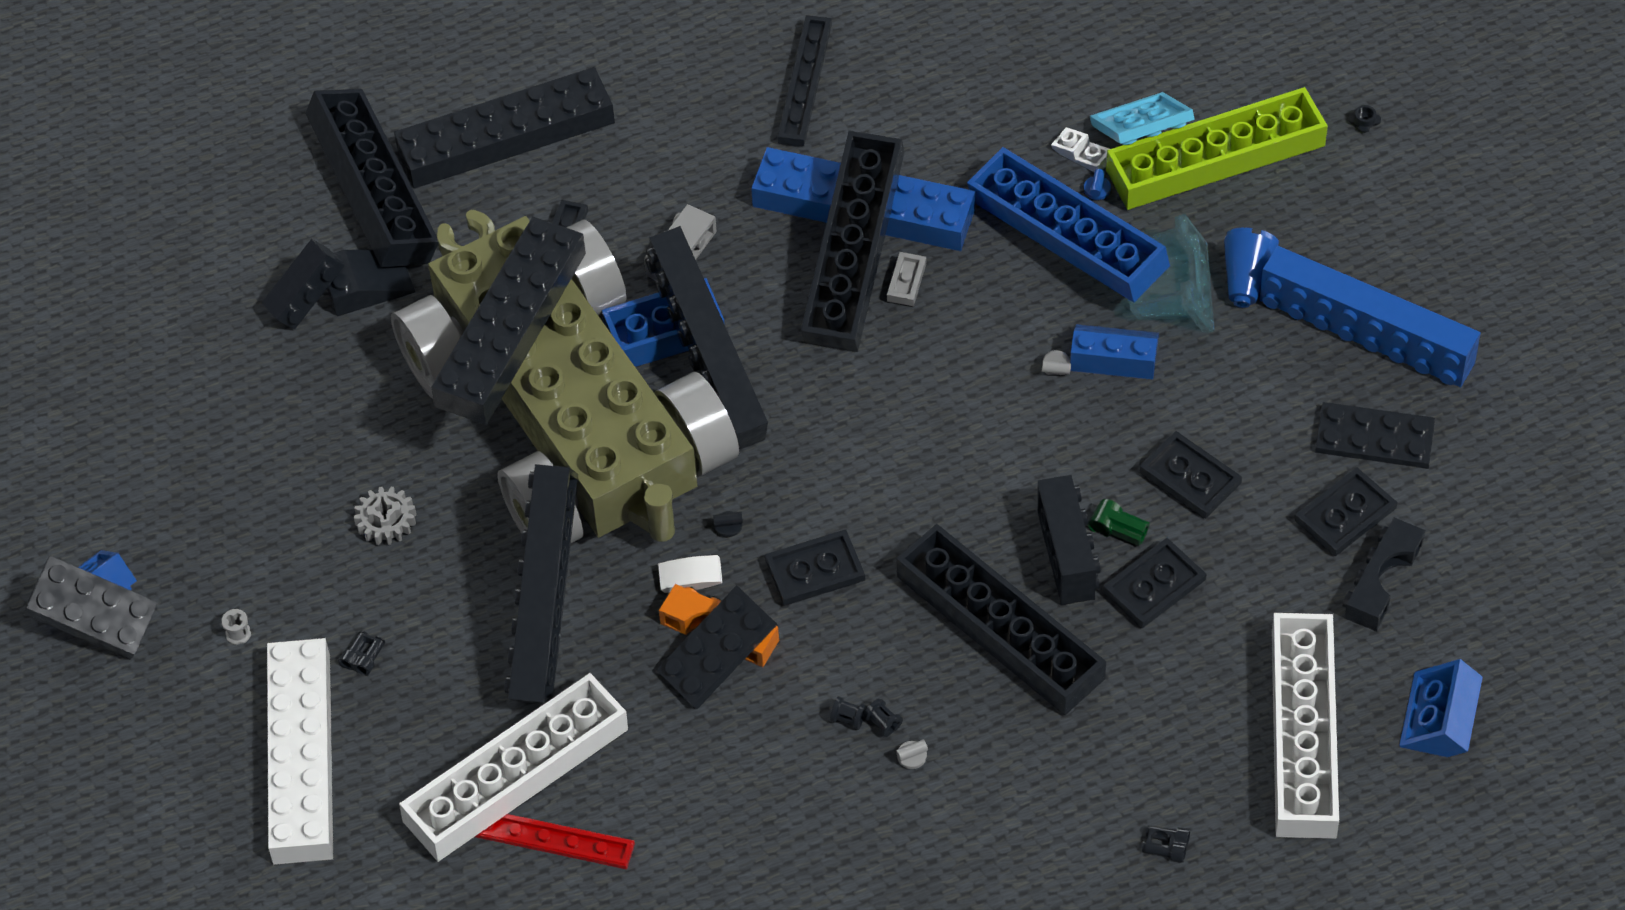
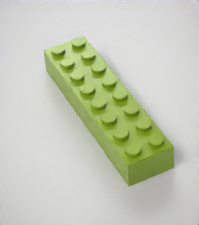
M1303 87L1185 125L1181 128L1163 132L1157 136L1147 137L1132 144L1107 150L1106 171L1126 209L1129 210L1324 147L1328 126L1308 91Z

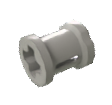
M229 610L222 617V626L226 630L227 641L234 645L247 642L251 636L250 627L247 625V615L242 610Z

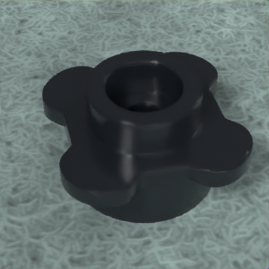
M1361 105L1355 110V113L1349 115V122L1356 124L1359 127V131L1366 133L1369 132L1372 126L1381 123V117L1376 115V110L1373 107Z

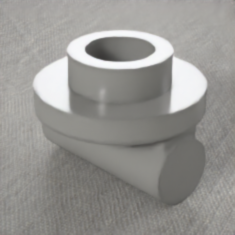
M1054 350L1044 356L1042 372H1045L1047 375L1070 374L1071 363L1067 354Z
M925 740L903 743L896 750L898 762L908 769L921 767L927 759L928 747Z

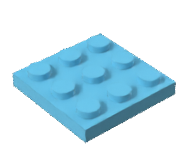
M1164 92L1090 116L1093 127L1122 145L1135 143L1137 138L1143 136H1157L1162 133L1161 130L1167 128L1177 129L1184 127L1186 122L1195 120L1193 109Z

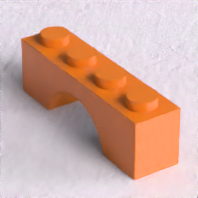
M675 584L659 609L660 624L687 635L721 601L717 598L703 596L693 588ZM776 626L744 660L764 667L779 642L778 627Z

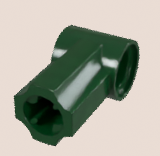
M1102 499L1088 522L1089 529L1094 533L1095 531L1104 534V537L1114 535L1138 546L1145 539L1150 525L1148 521L1123 512L1119 504L1109 499Z

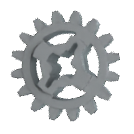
M379 487V493L375 494L370 490L368 491V499L364 497L359 499L361 506H355L354 508L356 513L354 521L358 528V533L360 535L365 534L366 541L375 538L376 545H379L382 540H386L387 544L391 545L392 538L402 541V533H411L410 526L416 524V509L412 498L405 497L403 490L396 494L394 487H390L388 492H384L383 487ZM386 510V513H387V514H386V519L384 520V517H383V516H384V511Z

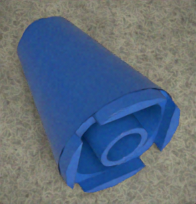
M1235 228L1229 230L1225 236L1224 248L1229 299L1237 307L1247 308L1256 303L1261 291L1263 268L1279 245V240L1266 231L1261 230V235L1252 233V228Z

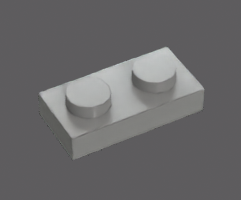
M899 253L887 293L888 302L914 306L926 267L925 256Z

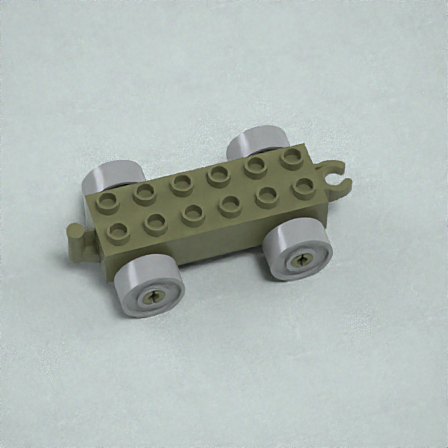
M469 210L466 213L468 229L477 232L479 239L465 246L458 245L455 242L454 233L449 224L443 223L439 225L437 240L442 257L428 263L434 296L429 295L391 314V324L400 350L410 370L431 398H433L431 386L528 225L529 219L527 216L495 230V226L488 216L476 210ZM581 220L567 228L583 233L586 254L502 397V400L538 451L499 470V486L514 522L520 532L523 533L524 529L528 530L529 518H525V505L527 500H531L532 489L528 488L530 471H534L535 464L570 467L578 473L571 543L583 537V527L577 508L598 538L631 521L649 532L654 540L664 542L671 539L675 534L672 500L696 488L697 477L737 458L739 455L737 436L728 413L718 395L699 373L692 372L653 393L599 318L602 315L603 309L626 302V290L617 263L604 239L590 222Z

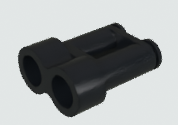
M361 630L350 648L342 653L338 663L343 668L368 676L375 666L374 660L384 646L385 640L379 636L372 637L367 632ZM365 643L371 644L365 654L360 652Z
M1148 825L1146 830V837L1148 838L1147 841L1143 842L1142 852L1171 857V861L1184 862L1190 839V829L1178 827L1177 830ZM1152 838L1170 842L1169 845L1152 843Z

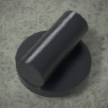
M725 511L718 515H713L714 528L719 535L733 537L742 530V512Z

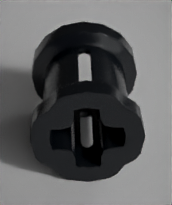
M838 696L832 707L830 721L834 723L841 721L853 725L856 730H860L865 719L864 712L867 706L865 704L858 706L846 702L843 697Z
M876 699L865 710L864 718L867 721H872L881 729V734L884 737H888L901 726L903 718L899 714L892 713L885 706L886 702L883 699Z

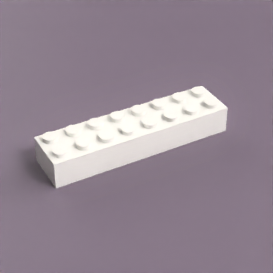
M1274 613L1272 624L1276 837L1336 839L1339 825L1333 614Z
M326 638L267 643L269 852L273 865L333 859L330 654Z
M589 673L399 803L402 821L439 862L628 730L626 711L595 677Z

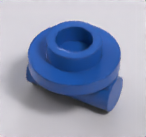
M1096 169L1094 176L1087 179L1084 183V193L1091 199L1101 200L1110 194L1111 184L1104 178L1105 171L1103 169Z

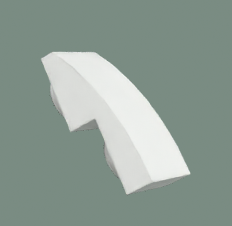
M1066 127L1051 144L1052 149L1093 172L1096 169H1104L1106 167L1107 150L1110 149L1091 143L1088 134Z
M718 555L688 557L658 563L660 587L664 593H669L675 584L682 587H693L695 590L722 584L721 563Z

